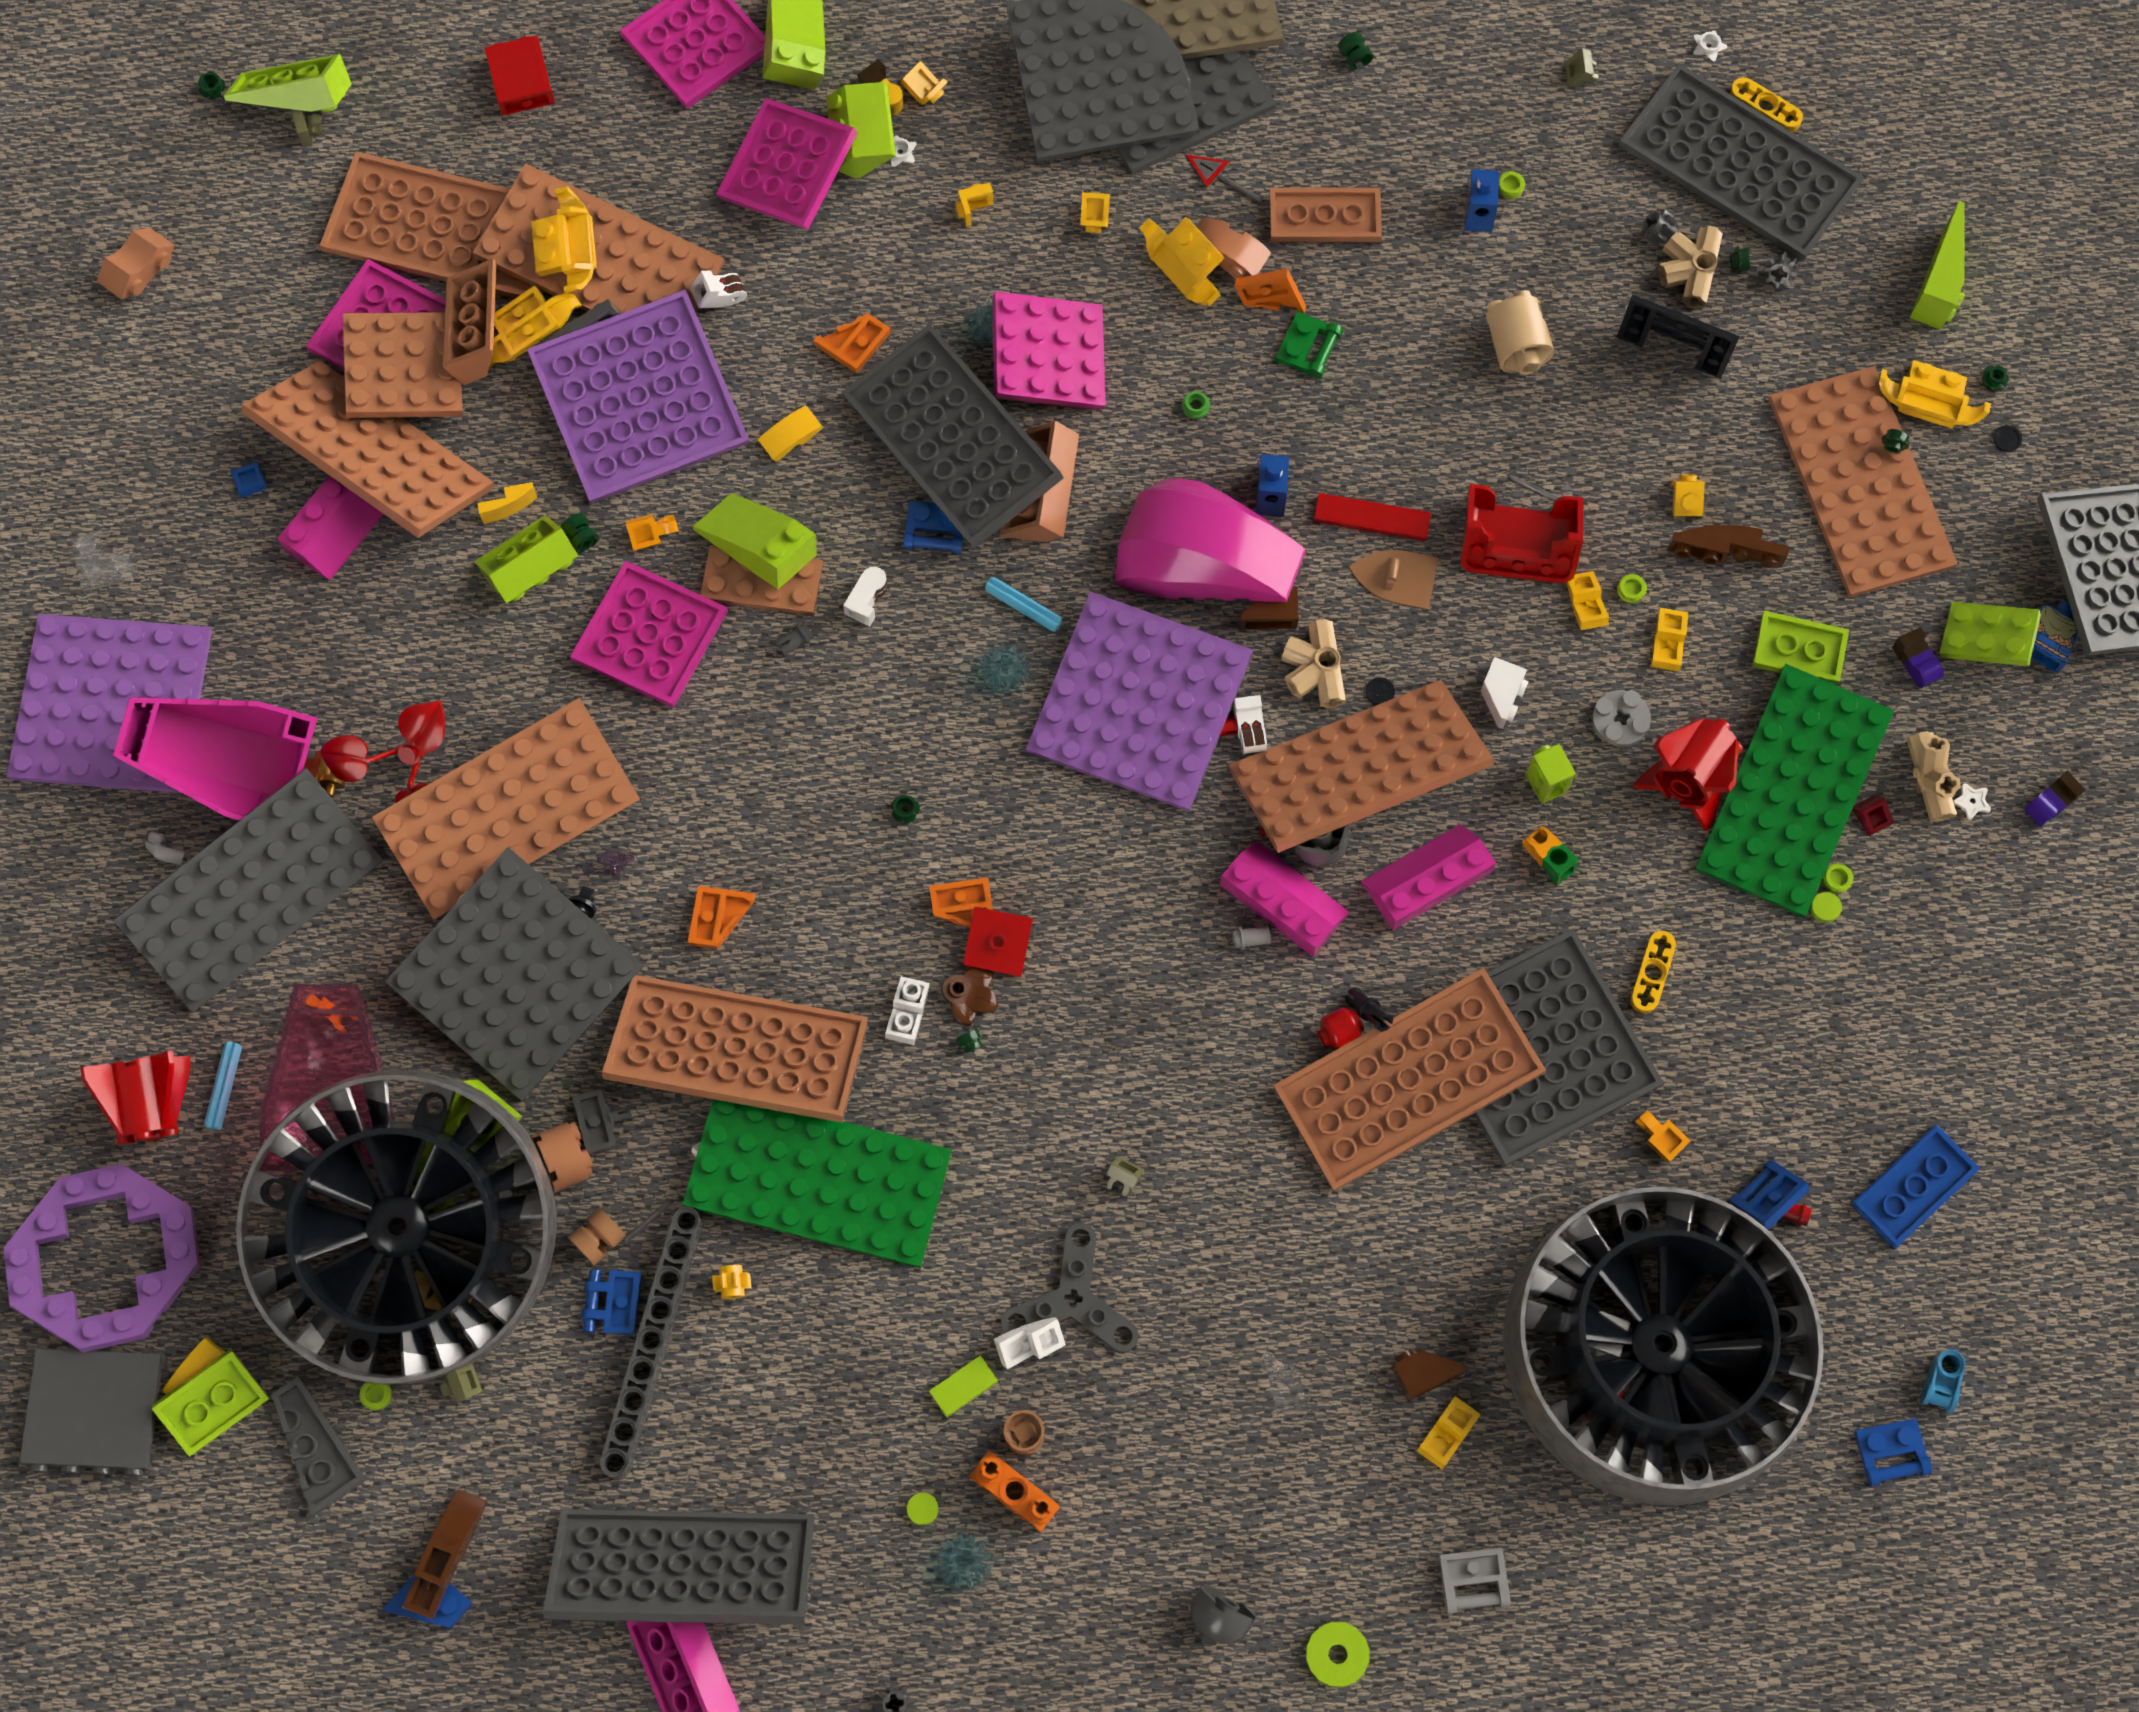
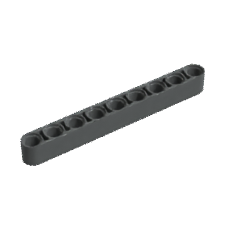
M691 1207L679 1208L672 1217L600 1458L601 1470L613 1480L624 1479L632 1469L699 1242L703 1223L697 1211ZM685 1217L695 1218V1224L691 1229L683 1230L680 1228V1223ZM675 1247H686L687 1251L683 1258H671V1252ZM668 1276H676L678 1278V1283L672 1289L662 1287L664 1279ZM658 1306H668L669 1313L665 1318H654L653 1314ZM657 1335L660 1337V1343L655 1349L645 1348V1341L649 1336ZM640 1366H650L651 1373L647 1379H636V1371ZM635 1395L642 1398L641 1406L634 1411L628 1410V1399ZM624 1426H631L633 1429L631 1438L627 1441L618 1440L619 1430ZM617 1456L622 1457L624 1460L622 1469L618 1472L609 1471L610 1460Z

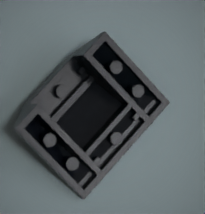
M1632 294L1616 338L1642 348L1650 330L1701 349L1702 352L1695 369L1721 379L1740 336Z

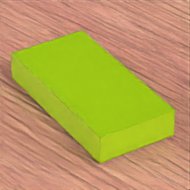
M980 1355L932 1388L929 1393L948 1418L997 1384L998 1380Z

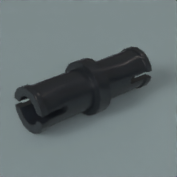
M1357 987L1348 991L1354 999L1346 995L1345 1001L1357 1010V1014L1361 1019L1369 1021L1381 1032L1390 1028L1384 1022V1019L1392 1024L1393 1018L1381 1008L1380 1003L1376 999L1368 997Z

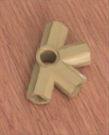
M1709 225L1707 227H1700L1695 244L1681 232H1676L1663 248V252L1672 258L1673 261L1659 264L1658 270L1661 285L1665 288L1685 284L1681 302L1688 308L1698 309L1705 308L1723 236V233L1717 227Z
M1326 619L1315 620L1307 626L1310 643L1292 636L1288 639L1281 661L1298 668L1285 676L1284 681L1290 692L1299 699L1317 687L1320 707L1327 709L1337 708L1345 704L1346 699L1333 621ZM1329 661L1333 665L1330 667H1325L1321 665L1320 662Z
M1928 731L1910 736L1907 739V743L1914 764L1913 778L1917 779L1919 787L1916 789L1918 792H1922L1930 822L1954 818L1957 813L1952 797L1955 796L1956 791L1961 788L1960 778L1953 775L1947 765L1950 750L1948 740Z

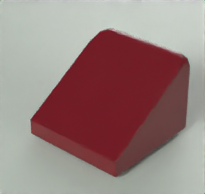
M1873 795L1853 806L1852 811L1868 836L1894 824L1886 800L1882 796Z

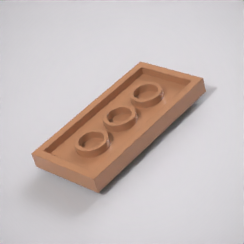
M1270 188V242H1381L1380 188Z
M710 545L700 595L721 604L814 616L823 560L812 559L778 590L717 546Z

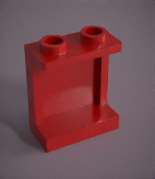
M538 35L524 36L518 40L505 43L498 42L492 46L484 47L502 116L555 104Z

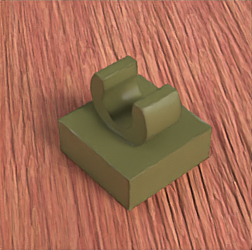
M1582 48L1565 61L1568 86L1578 87L1584 82L1591 83L1598 78V74L1593 71L1597 63L1592 60L1590 50Z
M291 110L302 147L313 144L311 135L324 133L319 115L311 114L305 118L303 111Z
M1117 1156L1106 1174L1111 1177L1107 1182V1188L1111 1189L1115 1181H1120L1124 1184V1190L1121 1195L1126 1196L1131 1188H1134L1140 1181L1145 1169Z
M473 1364L446 1374L449 1382L439 1385L443 1397L453 1394L456 1402L483 1392Z

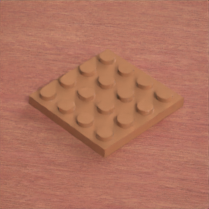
M445 312L343 313L346 418L463 416L461 382L443 368Z

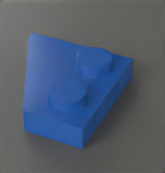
M413 1574L383 1609L388 1613L452 1629L473 1603L450 1583L434 1620L405 1610L402 1606L415 1579Z

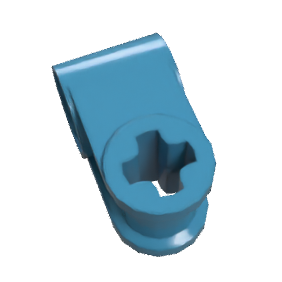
M1946 1350L1932 1358L1927 1379L1922 1389L1921 1404L1927 1405L1931 1403L1946 1408V1412L1949 1413L1955 1411L1959 1401L1960 1386L1966 1366L1965 1359L1961 1353L1956 1350ZM1944 1357L1952 1361L1954 1366L1952 1373H1948L1943 1369L1942 1359Z

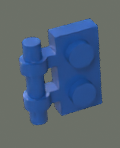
M589 1270V1279L585 1282L584 1292H587L586 1305L581 1313V1320H584L582 1332L595 1333L596 1321H604V1334L635 1336L642 1273L610 1270L609 1281L601 1282L602 1271ZM607 1293L605 1310H598L599 1294Z

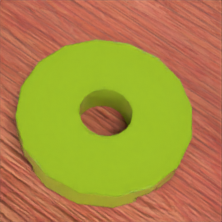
M1330 1622L1320 1626L1311 1635L1306 1646V1662L1310 1672L1319 1682L1330 1687H1345L1355 1683L1364 1675L1369 1664L1370 1649L1365 1637L1356 1627L1345 1622ZM1334 1645H1340L1346 1650V1660L1341 1664H1335L1329 1658V1650Z

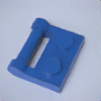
M909 501L904 550H913V547L952 550L953 554H961L963 536L935 503ZM915 531L954 534L953 539L914 535Z
M1773 1160L1766 1162L1763 1165L1764 1170L1738 1195L1733 1194L1727 1200V1203L1751 1216L1767 1230L1810 1190L1806 1181ZM1755 1194H1757V1195L1748 1203V1201H1749Z
M1917 1418L1854 1431L1870 1487L1880 1485L1881 1481L1919 1473L1921 1476L1932 1474V1465L1926 1454ZM1914 1452L1916 1459L1913 1462L1877 1469L1874 1462L1877 1459Z

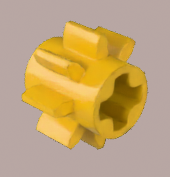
M742 1265L719 1267V1275L712 1276L713 1291L716 1293L721 1292V1299L745 1297L744 1289L751 1288L750 1273L743 1272Z

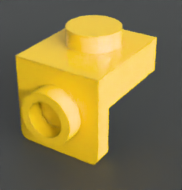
M921 61L899 81L922 105L929 100L932 103L936 102L944 94L941 88L947 83L944 78L939 81Z
M978 183L971 185L969 188L958 190L959 202H955V209L958 218H964L966 227L971 226L970 210L994 205L991 184Z
M1082 192L1080 226L1085 227V232L1102 233V228H1108L1110 194Z
M1679 474V479H1671V485L1674 486L1673 515L1703 516L1705 482L1697 479L1695 474Z

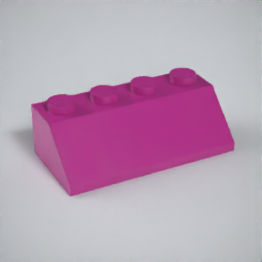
M329 475L277 539L285 552L330 581L384 514Z
M1459 824L1365 878L1361 883L1393 931L1490 875L1495 868L1496 862L1481 839Z
M1258 841L1241 852L1221 877L1220 886L1312 957L1317 954L1350 914L1343 906Z
M626 1622L662 1712L740 1711L704 1623Z

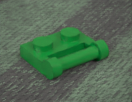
M1297 311L1275 361L1320 379L1325 372L1324 365L1336 339H1340L1343 328L1336 323H1326ZM1319 332L1323 333L1326 337L1314 362L1306 361Z

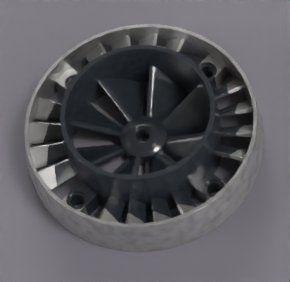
M416 1070L376 1071L350 1077L321 1089L290 1111L272 1130L255 1156L242 1188L236 1223L237 1251L243 1278L255 1306L277 1336L295 1352L330 1372L350 1379L380 1384L416 1383L436 1379L471 1365L503 1342L522 1322L543 1288L551 1266L557 1229L556 1204L552 1183L538 1148L517 1119L500 1103L473 1086L445 1075ZM399 1079L425 1083L413 1123H390L388 1080ZM362 1083L373 1125L366 1128L362 1127L350 1087ZM458 1093L474 1103L452 1136L444 1132L455 1094ZM432 1097L440 1098L443 1103V1109L437 1115L430 1113L427 1108V1102ZM324 1098H327L346 1133V1136L338 1140L315 1106V1103ZM496 1118L503 1127L474 1153L468 1146ZM295 1121L323 1151L315 1157L284 1129ZM361 1139L385 1191L386 1198H384L356 1144ZM426 1141L431 1142L433 1147L414 1192L410 1196L409 1193ZM521 1148L525 1157L492 1175L487 1169L488 1166L514 1149ZM271 1151L304 1171L300 1180L297 1181L259 1170L268 1152ZM533 1181L537 1183L538 1192L506 1200L500 1199V1192ZM273 1183H279L284 1188V1196L280 1200H275L270 1196L269 1189ZM476 1185L480 1193L479 1196L429 1214V1209ZM308 1189L367 1212L369 1215H362L310 1199ZM249 1201L287 1211L285 1234L247 1237L246 1222ZM400 1217L405 1221L406 1230L403 1234H396L391 1230L390 1225L393 1218ZM543 1218L541 1249L503 1239V1220ZM429 1235L483 1250L481 1261L477 1264L427 1238ZM362 1239H369L365 1244L315 1270L307 1263L310 1259ZM520 1251L527 1256V1265L524 1268H516L511 1263V1256L514 1252ZM284 1254L288 1255L289 1263L256 1274L253 1273L252 1262ZM410 1254H414L442 1306L441 1309L428 1316L409 1258ZM383 1256H388L371 1314H355ZM492 1269L532 1280L524 1300L520 1301L488 1282L487 1278ZM296 1281L299 1282L302 1287L301 1289L272 1308L268 1306L265 1298ZM472 1297L505 1324L499 1333L470 1304L469 1300ZM316 1304L320 1308L319 1312L296 1337L290 1334L287 1330ZM451 1314L475 1349L468 1356L447 1320V1317ZM337 1321L350 1326L339 1365L317 1355ZM422 1328H428L440 1366L438 1369L430 1370L421 1333ZM382 1333H400L402 1376L371 1373ZM356 1339H364L368 1342L369 1351L367 1354L360 1355L354 1350Z
M1670 1187L1637 1188L1604 1197L1572 1213L1557 1224L1528 1257L1516 1278L1505 1313L1503 1338L1507 1375L1521 1413L1544 1447L1575 1475L1601 1490L1635 1502L1653 1505L1694 1504L1718 1498L1752 1481L1773 1465L1791 1445L1805 1423L1819 1389L1823 1367L1822 1328L1817 1306L1803 1273L1784 1246L1763 1225L1733 1205L1696 1191ZM1644 1203L1666 1205V1229L1651 1231ZM1608 1208L1617 1244L1615 1247L1609 1248L1588 1214ZM1694 1211L1702 1214L1697 1232L1690 1231ZM1625 1221L1633 1222L1637 1227V1232L1629 1231L1625 1226ZM1727 1226L1735 1232L1725 1245L1719 1240ZM1562 1232H1565L1593 1263L1591 1266L1559 1236ZM1756 1248L1763 1256L1751 1266L1745 1258ZM1644 1254H1658V1314L1653 1315L1638 1257ZM1544 1260L1572 1279L1576 1284L1572 1285L1539 1266L1540 1261ZM1710 1274L1718 1282L1681 1322L1678 1318L1706 1275ZM1779 1276L1794 1306L1776 1309L1765 1283ZM1596 1277L1600 1279L1638 1323L1634 1329L1629 1326L1627 1331L1599 1313L1602 1311L1613 1315L1588 1298ZM1531 1293L1561 1304L1563 1307L1559 1309L1527 1300L1528 1294ZM1779 1321L1784 1325L1785 1333L1780 1332ZM1525 1329L1556 1332V1345L1527 1350ZM1751 1335V1338L1693 1344V1342ZM1804 1340L1805 1357L1779 1354L1780 1344ZM1654 1341H1662L1666 1345L1667 1351L1660 1352L1657 1350ZM1587 1342L1627 1345V1352L1621 1353L1620 1357L1612 1354L1591 1357ZM1534 1360L1543 1361L1546 1364L1547 1372L1538 1371L1534 1366ZM1774 1371L1804 1378L1803 1393L1770 1382ZM1640 1372L1641 1376L1625 1400H1622L1619 1397L1620 1393L1635 1375ZM1563 1380L1571 1396L1549 1408L1537 1384ZM1762 1394L1797 1414L1791 1428L1755 1405ZM1584 1414L1590 1421L1573 1438L1566 1429ZM1745 1415L1778 1445L1768 1456L1763 1453L1736 1423ZM1726 1431L1749 1469L1729 1478L1714 1481L1704 1443L1709 1442ZM1606 1434L1616 1440L1605 1461L1596 1457L1594 1453ZM1634 1447L1645 1449L1640 1477L1626 1473ZM1663 1451L1668 1452L1675 1484L1662 1483ZM1686 1462L1696 1467L1697 1476H1691L1687 1473L1685 1469Z

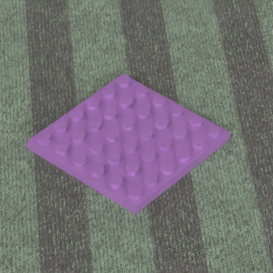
M686 290L527 349L590 504L749 444L746 431Z
M1090 591L1026 751L1190 812L1250 662L1253 649Z
M38 614L6 777L9 780L181 793L113 756L129 697L200 699L212 629L205 626Z

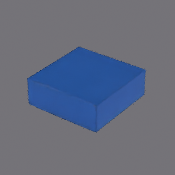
M258 461L231 471L241 498L268 488Z

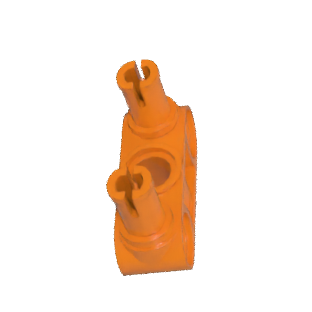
M990 1451L986 1452L969 1475L975 1483L1024 1521L1027 1520L1034 1525L1039 1532L1044 1530L1060 1508L1053 1499ZM1011 1483H1017L1023 1489V1496L1018 1500H1012L1006 1495V1487Z

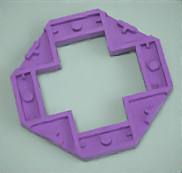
M123 1164L60 1177L4 1246L9 1305L11 1308L31 1319L51 1334L66 1341L82 1353L146 1339L154 1328L152 1325L162 1312H166L181 1293L180 1289L190 1276L193 1277L201 1267L194 1213L191 1206ZM126 1197L128 1220L131 1224L160 1218L166 1270L135 1277L139 1306L79 1319L76 1295L73 1291L44 1297L38 1245L69 1238L66 1210Z

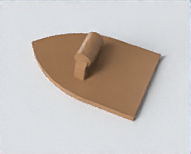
M1384 550L1362 557L1349 566L1358 582L1375 596L1389 602L1429 610L1439 557L1402 550Z

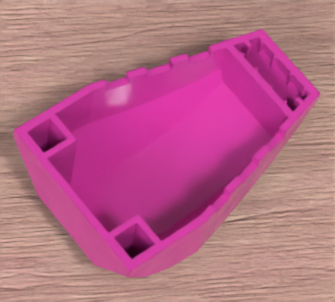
M1182 478L1163 479L1138 493L1119 541L1115 585L1168 600H1179V597L1193 598V600L1222 598V601L1249 599V601L1287 602L1305 555V548L1254 511L1203 482Z
M129 697L113 756L225 817L240 820L303 770L317 717L259 701Z

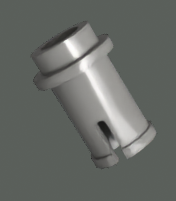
M1268 925L1249 929L1238 927L1237 930L1232 931L1234 948H1240L1242 951L1245 950V947L1271 944V935Z

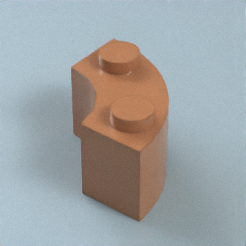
M1214 218L1201 219L1197 228L1225 257L1218 266L1228 271L1234 278L1256 275L1260 272L1271 254L1260 241L1246 231L1242 236L1229 228L1230 223Z
M151 228L132 230L123 246L114 254L105 257L96 282L120 299H125L132 295L138 296L143 292L151 279L161 269L166 268L171 263V254L175 245Z

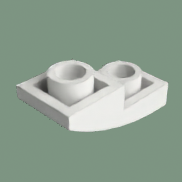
M901 976L885 1032V1039L915 1045L930 983Z

